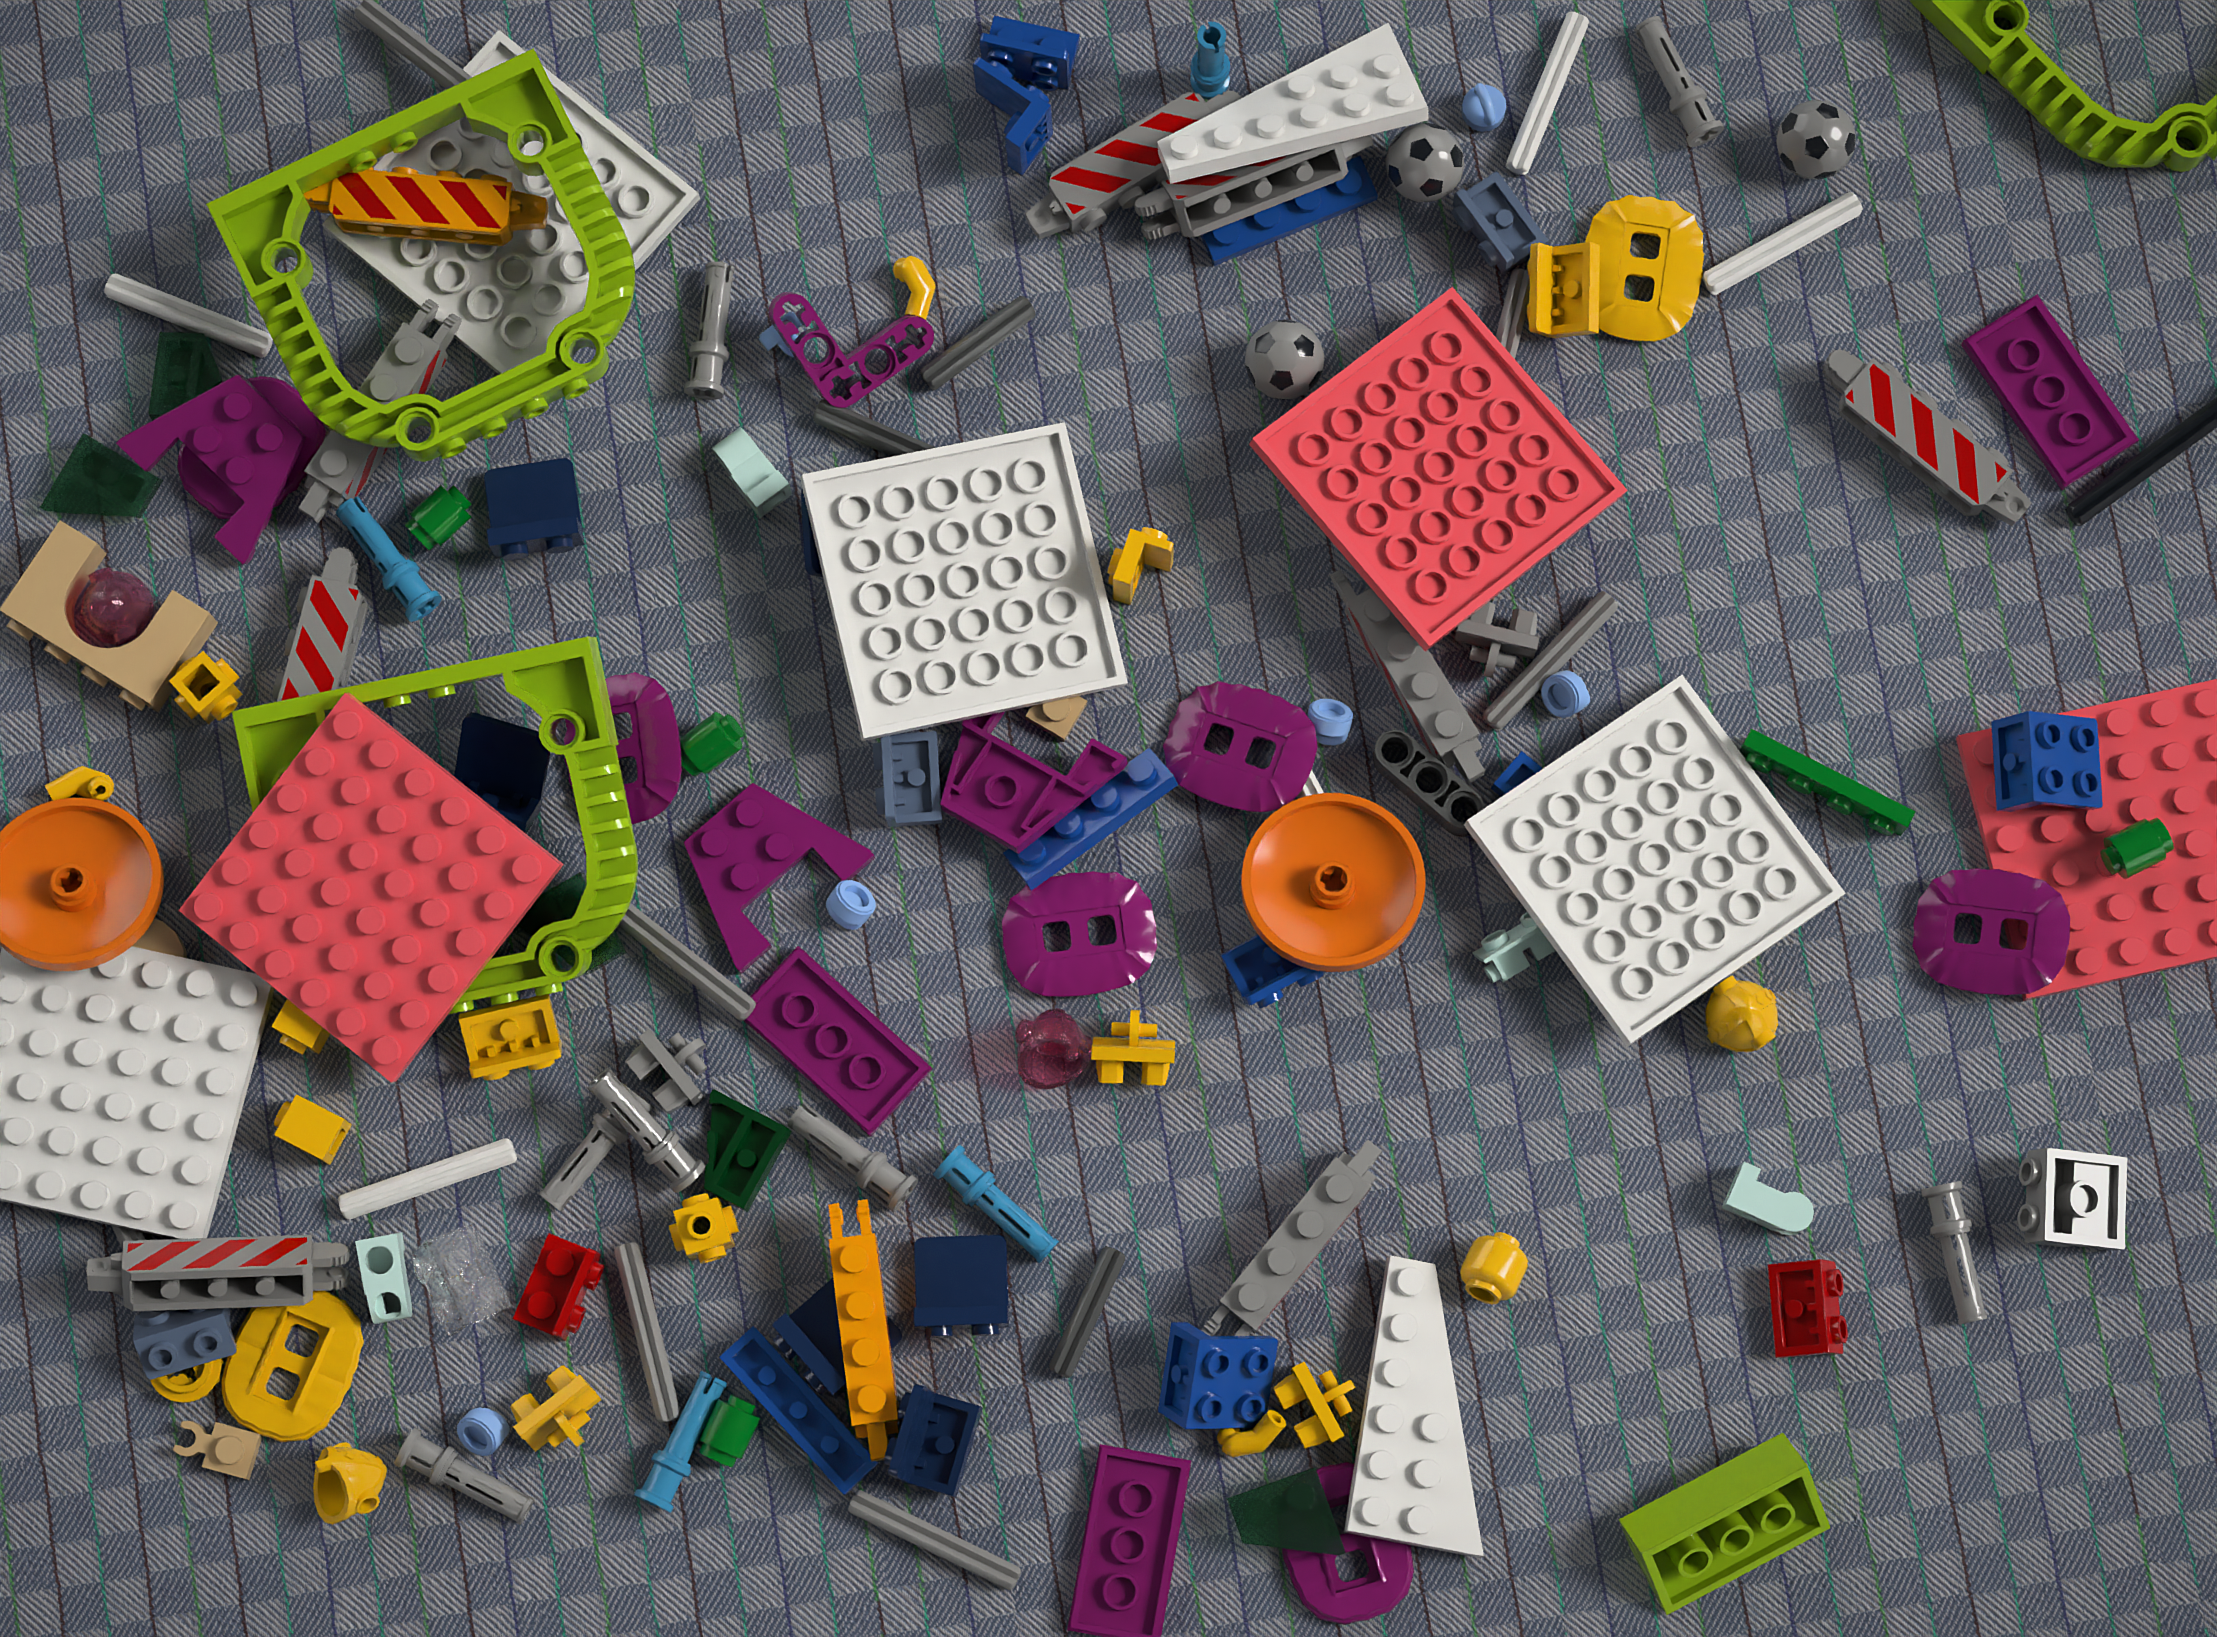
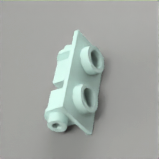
M1528 912L1520 917L1521 924L1507 932L1502 929L1491 933L1481 941L1483 947L1473 952L1477 959L1485 964L1490 963L1484 967V971L1492 983L1498 980L1505 982L1530 966L1523 953L1525 949L1530 948L1537 961L1556 951Z

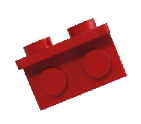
M548 1233L512 1319L566 1341L569 1332L576 1334L586 1313V1308L581 1306L587 1289L592 1291L596 1289L604 1270V1265L599 1263L602 1255L593 1249H587Z
M1817 1259L1768 1264L1776 1358L1843 1354V1343L1847 1341L1848 1329L1844 1316L1840 1315L1839 1297L1843 1295L1844 1285L1842 1274L1839 1269H1836L1835 1262Z

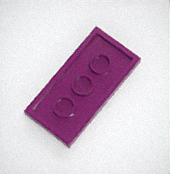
M2038 294L1963 340L1961 346L2061 490L2066 489L2139 441Z
M799 946L750 996L755 1001L756 1006L744 1022L870 1137L933 1070L930 1065Z
M1100 1444L1067 1627L1068 1631L1101 1637H1161L1192 1460Z

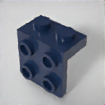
M567 458L494 468L485 473L484 482L491 528L487 529L489 547L496 559L519 560L528 557L530 553L543 551L552 554L564 553L573 550L576 546L585 545L575 471L571 460Z
M471 712L462 721L454 777L527 834L541 811L550 752L542 745L539 731Z
M1003 1236L922 1237L916 1240L914 1244L916 1298L914 1327L917 1331H925V1338L953 1337V1330L971 1329L972 1336L999 1335V1328H1009L1007 1243Z
M832 1278L791 1315L788 1316L785 1312L771 1325L779 1333L772 1340L791 1361L798 1355L809 1367L803 1376L820 1395L829 1390L835 1398H838L847 1390L834 1280ZM887 1316L892 1350L901 1342L902 1333Z
M915 1384L911 1393L905 1392L899 1406L898 1419L903 1420L898 1438L892 1437L887 1446L884 1464L889 1465L888 1475L904 1483L956 1498L983 1408L979 1405L937 1394L925 1386Z

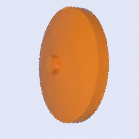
M1320 793L1305 796L1282 806L1272 813L1252 837L1245 853L1241 874V893L1244 908L1250 923L1260 938L1273 951L1288 961L1308 969L1324 972H1345L1361 969L1384 959L1394 952L1409 936L1418 920L1426 887L1425 868L1421 852L1404 824L1382 806L1365 798L1343 793Z
M91 798L58 799L37 805L25 811L0 831V945L13 957L31 966L52 971H76L92 968L106 963L128 950L144 935L153 922L163 896L164 871L156 845L145 827L122 808Z

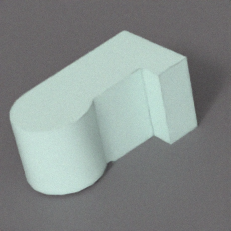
M741 427L711 448L719 463L728 473L729 479L759 518L792 495L788 481L779 470L774 468L751 437Z
M1743 1162L1736 1172L1721 1208L1782 1235H1797L1806 1229L1812 1222L1814 1215L1813 1205L1810 1200L1802 1193H1783L1756 1181L1761 1169Z
M402 1232L355 1241L364 1294L367 1295L373 1323L379 1324L412 1317V1302L407 1280Z

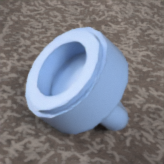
M1478 83L1464 96L1461 108L1462 117L1465 123L1473 130L1481 132L1491 131L1497 128L1504 119L1506 100L1503 94L1495 87Z
M790 311L780 318L781 321H791L797 329L802 326L794 312L791 313ZM773 325L759 335V340L767 351L778 345L785 354L794 357ZM796 334L791 335L793 341L798 337Z
M1568 670L1559 671L1548 677L1542 685L1541 696L1543 703L1548 711L1557 717H1571L1590 703V695L1585 683L1574 672Z
M1333 699L1313 701L1309 705L1307 716L1315 726L1317 742L1329 746H1336L1345 742L1353 719L1351 709L1344 703Z
M843 880L830 893L826 901V908L831 918L837 924L846 929L856 930L872 915L876 908V903L872 893L861 883L853 880Z
M481 1407L468 1411L457 1425V1434L461 1443L470 1452L479 1456L493 1454L510 1432L509 1424L503 1416L496 1411Z

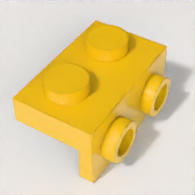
M1592 242L1554 247L1543 243L1531 244L1530 259L1527 265L1530 278L1529 303L1527 306L1530 332L1550 338L1598 334L1600 245Z
M1143 527L1141 532L1130 529L1124 548H1115L1107 571L1110 574L1108 584L1113 585V600L1131 605L1145 564L1168 572L1171 571L1174 543L1167 541L1168 536L1165 533L1148 527Z
M549 994L459 1014L458 1020L470 1061L469 1071L471 1078L483 1077L487 1081L496 1080L507 1076L510 1070L528 1066L529 1070H539L551 1066L555 1063V1059L561 1058L562 1043Z

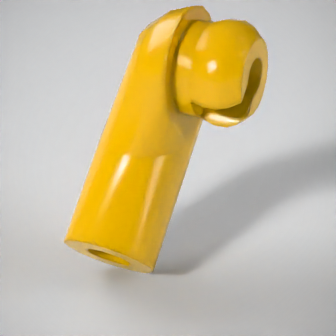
M1268 1410L1252 1430L1241 1432L1240 1428H1221L1217 1434V1441L1222 1445V1452L1231 1457L1261 1453L1266 1450L1284 1429L1286 1421L1278 1412Z

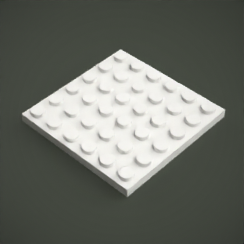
M498 30L463 70L471 77H474L526 51ZM543 66L627 236L636 271L700 200L699 193ZM463 117L417 139L418 143L405 152L394 153L392 151L386 154L376 164L374 170L391 172L394 167H408L418 171V174L436 176L438 171H453L461 174L463 178L480 179L482 175L486 174L502 176L507 179V182L513 183L515 191L547 199L548 214L545 229L517 230L513 232V239L504 246L343 233L335 223L332 215L322 225L330 235L418 308L428 299L437 303L439 307L433 320L440 326L449 314L453 313L460 317L462 322L454 337L495 372L501 374L545 353L547 339L554 327L565 318L583 310L587 295L589 272L579 242L544 175L528 176L520 172L513 162L507 143L485 134L473 132L467 118ZM539 141L528 142L522 148L521 153L529 156L536 155L541 151L543 143Z
M1065 422L802 474L800 480L862 741L1119 688L1128 683Z
M1683 675L1469 818L1464 824L1465 828L1626 1047L1633 1044L1846 894L1749 763L1745 761L1746 759Z
M133 946L106 963L76 971H52L37 968L13 957L2 947L0 953V1201L170 1239L207 1238L275 988L256 973Z

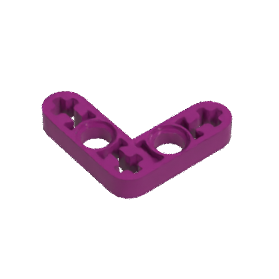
M783 292L777 295L769 306V318L772 325L821 398L838 408H846L856 403L923 356L932 347L934 342V331L925 319L915 315H905L844 356L811 304L803 296L793 292ZM786 302L793 306L800 305L801 309L796 312V316L803 326L808 327L811 321L814 324V328L801 332L795 341H793L791 335L799 333L796 326L791 321H781L780 319L785 313L782 306ZM908 325L915 329L921 327L922 332L917 336L920 343L917 346L905 343L897 350L903 354V357L898 360L895 351L885 343V340L890 337L891 341L897 344L906 338L905 328ZM813 337L822 338L827 346L825 357L818 362H809L803 353L805 343ZM882 349L887 356V365L882 372L871 374L866 370L864 359L869 351ZM854 363L857 372L867 382L861 385L860 380L855 378L845 386L847 391L845 397L836 393L831 395L829 391L834 387L832 379L837 376L845 380L855 374L849 369V365Z

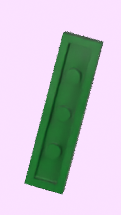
M1753 729L1750 730L1739 750L1746 757L1745 761L1753 769L1765 774H1769L1771 770L1787 778L1785 783L1792 789L1807 795L1813 791L1827 798L1826 804L1842 814L1851 815L1852 812L1857 813L1868 819V826L1881 834L1892 836L1893 833L1901 836L1908 828L1916 812Z

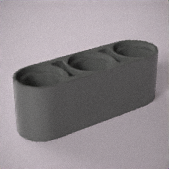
M1393 729L1380 735L1375 743L1372 759L1377 771L1446 831L1459 837L1471 835L1465 828V823L1454 819L1451 814V807L1458 803H1466L1477 814L1485 808L1480 795L1406 732ZM1396 744L1404 749L1407 757L1400 763H1390L1384 759L1381 751L1387 745ZM1422 774H1432L1440 781L1441 788L1433 793H1425L1417 786L1416 779Z

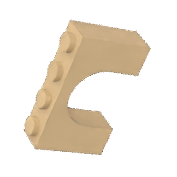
M60 520L0 607V611L10 620L6 627L27 641H30L33 635L47 643L43 650L67 665L70 659L84 666L81 674L100 687L104 688L108 682L122 690L118 697L137 710L142 711L145 705H147L156 712H159L175 688L169 680L176 675L177 669L186 660L197 656L218 622L208 611L172 590L144 632L130 643L114 648H100L84 642L79 637L74 623L75 604L79 594L106 556V552L98 543Z

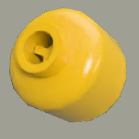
M1496 1232L1493 1236H1480L1472 1242L1461 1266L1460 1276L1466 1285L1465 1290L1473 1298L1492 1305L1498 1304L1499 1301L1509 1300L1516 1294L1527 1270L1528 1259L1519 1248L1520 1243L1514 1237L1506 1233Z

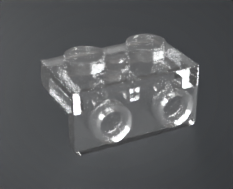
M475 1223L429 1239L412 1253L414 1273L419 1282L425 1284L432 1300L433 1315L438 1324L444 1327L449 1337L458 1334L469 1325L503 1313L512 1307Z

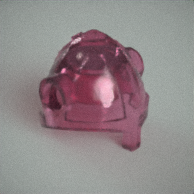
M111 567L97 570L88 575L91 584L84 593L79 614L80 620L86 629L102 642L112 645L130 643L139 637L151 622L154 602L156 601L154 594L141 580L132 574L113 571Z
M1049 1009L1036 1016L1032 1021L1023 1019L1016 1028L1015 1038L1016 1042L1019 1043L1017 1054L1018 1074L1026 1084L1036 1089H1053L1064 1086L1077 1078L1087 1068L1091 1060V1037L1084 1035L1072 1016L1065 1013L1063 1009Z

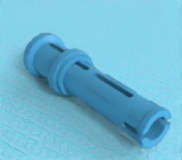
M1211 21L1208 22V30H1206L1204 24L1198 30V52L1193 56L1190 66L1191 87L1196 94H1200L1204 99H1212L1218 94L1222 95L1228 89L1230 81V61L1225 54L1226 31L1221 24Z
M358 496L354 499H348L336 510V516L348 528L357 543L379 569L383 576L384 589L389 593L393 592L406 609V618L413 622L431 613L440 604L442 596L438 591H431L418 574L420 567L417 563L410 559L406 560L400 554L394 543L372 517Z
M958 1145L933 1173V1176L938 1180L943 1178L963 1196L962 1202L966 1206L970 1205L973 1207L977 1205L1008 1235L1027 1250L1038 1263H1041L1059 1241L1048 1234L1023 1209L995 1186L996 1179L993 1178L994 1174L990 1171L983 1172L964 1154L965 1148Z
M703 1371L699 1373V1378L664 1450H658L657 1453L653 1454L651 1460L654 1465L642 1489H636L634 1496L668 1513H671L674 1508L671 1502L683 1477H689L691 1473V1465L688 1461L718 1399L727 1386L726 1382L715 1377L708 1393L705 1394L713 1378L710 1374Z

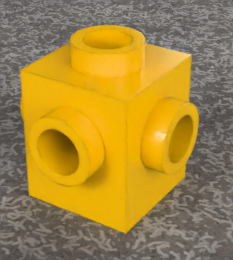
M204 651L186 660L177 669L176 675L169 680L180 693L174 701L191 719H194L199 714L208 724L214 719L220 721L230 715L238 705L236 700L243 695L233 684L240 678L222 657L214 663ZM214 686V688L207 695L204 696L205 690L209 687Z
M708 1193L692 1196L681 1201L683 1208L673 1211L676 1223L669 1225L676 1251L685 1249L686 1256L691 1261L699 1259L700 1264L727 1256L725 1250L735 1247L732 1234L739 1232L731 1205L723 1208L719 1198L709 1199ZM706 1218L710 1221L709 1231L701 1235L695 1233L693 1229L695 1221Z

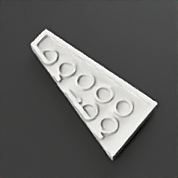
M1389 23L1157 141L1158 155L1169 182L1172 184L1428 121V106Z
M1390 1255L1386 1258L1344 1532L1481 1558L1484 1555L1436 1265Z

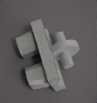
M1488 602L1457 627L1454 641L1488 648L1489 650L1472 646L1469 659L1486 663L1483 676L1492 678L1495 666L1512 670L1516 657L1499 653V651L1534 659L1540 639L1539 636H1535L1537 628L1536 613L1522 609H1513L1509 629L1491 625L1496 605Z
M647 1029L639 1036L642 1044L635 1048L625 1062L641 1082L661 1066L671 1078L652 1093L668 1114L682 1108L689 1101L695 1106L705 1098L699 1088L682 1069L688 1065L696 1076H699L707 1069V1066L698 1056L706 1048V1044L701 1038H697L688 1044L679 1032L668 1040L677 1051V1054L672 1057L650 1029Z

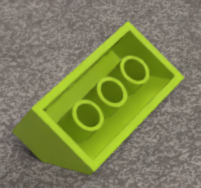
M1783 1432L1619 1519L1630 1549L1666 1615L1830 1529L1809 1468Z

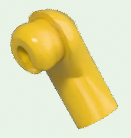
M914 256L899 258L893 266L894 276L901 282H905L911 291L905 315H915L926 320L935 292V282L922 260Z
M85 766L77 767L44 785L52 800L69 798L76 794L85 798L104 801L114 791V783L109 775Z

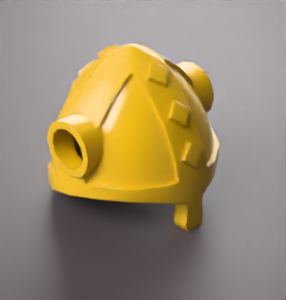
M1733 975L1713 988L1714 992L1711 994L1705 1008L1707 1037L1711 1043L1716 1042L1721 1047L1734 1052H1752L1763 1048L1776 1037L1778 1012L1775 999L1777 998L1770 989L1768 990L1750 981L1736 980Z
M347 1442L325 1447L315 1462L313 1493L318 1515L325 1523L333 1525L357 1513L366 1514L375 1510L380 1503L378 1494L383 1487L387 1473V1467L378 1456L369 1452L352 1448Z

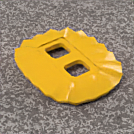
M1629 194L1619 200L1606 202L1602 209L1593 217L1585 242L1600 245L1599 329L1609 335L1635 341H1658L1677 334L1692 317L1703 277V232L1698 227L1694 214L1683 210L1675 201L1659 200L1654 197H1638ZM1636 233L1657 236L1660 240L1658 257L1656 259H1647L1632 256L1630 253L1631 237ZM1628 276L1645 277L1653 280L1654 290L1650 301L1631 300L1624 296L1625 280Z
M313 1291V1300L305 1305L252 1307L234 1339L237 1351L234 1355L228 1356L223 1371L221 1390L224 1406L239 1425L261 1434V1436L269 1437L282 1443L308 1440L328 1426L333 1414L340 1408L345 1394L351 1387L352 1378L359 1363V1354L364 1344L359 1317L352 1311L345 1300L327 1291ZM295 1325L304 1326L318 1333L319 1339L313 1353L309 1357L300 1356L288 1351L285 1347L288 1335ZM275 1368H283L297 1374L300 1378L294 1396L290 1400L281 1399L268 1393L266 1390V1385Z

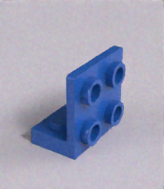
M994 16L990 33L981 34V58L988 63L991 60H995L1005 66L1012 73L1013 80L1018 78L1031 81L1033 86L1047 91H1055L1057 87L1068 89L1080 42V34Z
M978 57L973 63L976 92L1011 116L1004 129L1008 167L1023 176L1053 135L1049 99L1038 88L1032 85H1027L1025 88L1014 81L1012 73L999 62L991 60L988 63Z
M2026 711L1991 721L1997 811L2013 812L2041 804L2093 810L2102 807L2098 724L2096 719Z
M1171 1322L1158 1412L1184 1429L1254 1428L1268 1411L1278 1340L1273 1336H1209L1188 1322Z

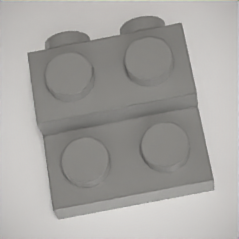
M2054 1148L2028 1151L2027 1158L2021 1162L2019 1168L2020 1182L2026 1186V1204L2021 1206L2017 1217L2019 1229L2025 1232V1243L2057 1247L2078 1246L2113 1251L2124 1250L2127 1157Z

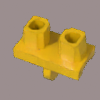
M1131 1010L1130 1023L1112 1022L1111 1028L1112 1036H1129V1038L1093 1037L1091 1060H1096L1098 1081L1100 1083L1112 1084L1123 1083L1124 1061L1142 1062L1141 1084L1164 1086L1168 1077L1170 1063H1174L1175 1040L1139 1039V1037H1157V1024L1139 1023L1140 1010Z
M1304 1361L1292 1367V1374L1285 1377L1272 1390L1284 1411L1305 1399L1310 1406L1314 1416L1293 1426L1303 1448L1307 1449L1321 1445L1326 1441L1331 1445L1343 1439L1344 1434L1328 1403L1333 1402L1340 1417L1353 1411L1345 1397V1394L1356 1388L1352 1380L1339 1385L1334 1374L1329 1370L1319 1375L1327 1391L1322 1394Z
M563 1365L548 1375L545 1382L554 1395L540 1405L536 1398L529 1393L520 1397L510 1406L517 1422L513 1428L535 1452L547 1442L555 1448L568 1437L576 1447L584 1443L585 1440L578 1432V1429L591 1420L586 1412L602 1400L581 1375L576 1376Z

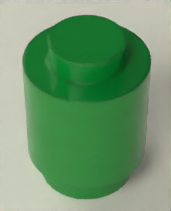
M440 484L410 513L412 518L405 526L430 551L437 544L442 546L472 518L466 511L472 504L454 485L446 490Z
M714 712L680 738L681 765L687 772L695 777L702 772L708 774L741 750L743 746L740 738L744 736V733L738 722L729 714L723 716L718 712Z
M2158 818L2150 821L2142 819L2104 838L2105 848L2100 851L2106 868L2112 875L2118 873L2122 878L2127 879L2165 860L2166 853L2172 851L2174 846L2171 836L2161 820Z
M732 1394L727 1402L718 1399L700 1437L703 1444L699 1453L733 1468L736 1459L743 1458L760 1421V1417L753 1414L756 1405Z

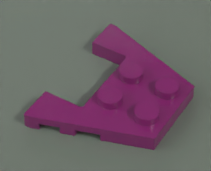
M237 374L125 435L116 444L144 471H151L180 439L244 501V504L214 535V538L239 562L245 565L253 558L256 551L254 548L262 531L267 527L272 516L273 506L281 489H284L307 437L243 375Z
M1006 711L963 720V729L957 751H954L940 803L942 811L1018 854L1124 770L1128 764L1127 758L1124 755L1091 738L1069 773L1064 776L991 734Z
M751 783L684 841L736 969L741 974L772 948L767 939L742 911L811 851H815L834 874L843 881L852 879L875 859V855L868 848L754 783Z

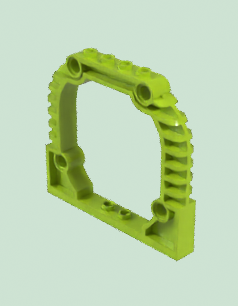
M1909 1L1983 75L1989 71L1999 81V84L2004 89H2007L2018 100V103L2026 108L2060 144L2075 152L2077 156L2111 168L2141 167L2143 169L2157 166L2163 162L2165 166L2178 172L2190 171L2198 166L2207 156L2213 161L2217 159V94L2204 106L2194 103L2177 104L2165 111L2153 123H2143L2117 117L2094 102L2025 33L2029 22V12L2023 1ZM1994 18H2006L2013 25V29H2000L1995 24ZM2176 138H2188L2194 144L2195 150L2187 151L2182 149L2177 144Z
M534 48L206 204L298 393L310 411L323 424L346 438L376 447L394 448L401 446L408 457L415 461L426 462L439 456L442 459L454 457L467 448V443L481 436L483 439H490L500 435L507 430V424L521 417H524V419L535 418L549 409L548 404L562 397L570 400L586 393L590 389L589 384L599 380L608 370L610 359L606 347L613 342L623 327L633 301L635 264L631 246ZM466 117L473 132L485 134L507 143L513 162L520 172L528 176L544 175L585 256L589 272L585 306L582 311L565 318L554 327L547 339L545 353L441 402L430 395L415 393L400 397L386 405L380 404L353 389L341 374L303 295L302 289L308 286L313 276L312 262L299 243L304 223L311 210L304 193L350 171L354 173L365 171L376 164L377 158L392 151L394 153L405 152L418 143L417 139ZM539 141L543 143L541 151L536 155L529 156L521 153L522 148L528 142ZM294 257L298 259L297 265L292 271L287 273L277 271L278 264L284 258ZM590 347L596 350L594 358L588 363L580 364L573 361L576 351L580 348ZM428 426L431 428V434L424 442L413 443L409 440L411 432L416 427Z
M587 636L232 711L252 812L262 802L344 693H351L364 705L383 701L384 709L411 704L410 695L427 692L428 699L441 698L456 694L454 687L456 685L503 676L506 692L522 700L542 718L539 725V738L542 745L549 752L564 755L568 765L586 850L587 885L572 919L553 922L541 927L530 938L525 952L491 958L449 1014L474 1009L473 1000L490 997L491 1005L519 1000L517 991L534 988L536 996L563 991L562 982L578 978L589 969L592 962V950L602 944L614 932L632 901L637 882L638 856L616 746L619 744L597 637ZM563 719L570 720L575 727V737L567 745L562 744L556 737L557 724ZM561 945L569 946L574 951L575 963L570 970L562 969L556 962L555 954Z

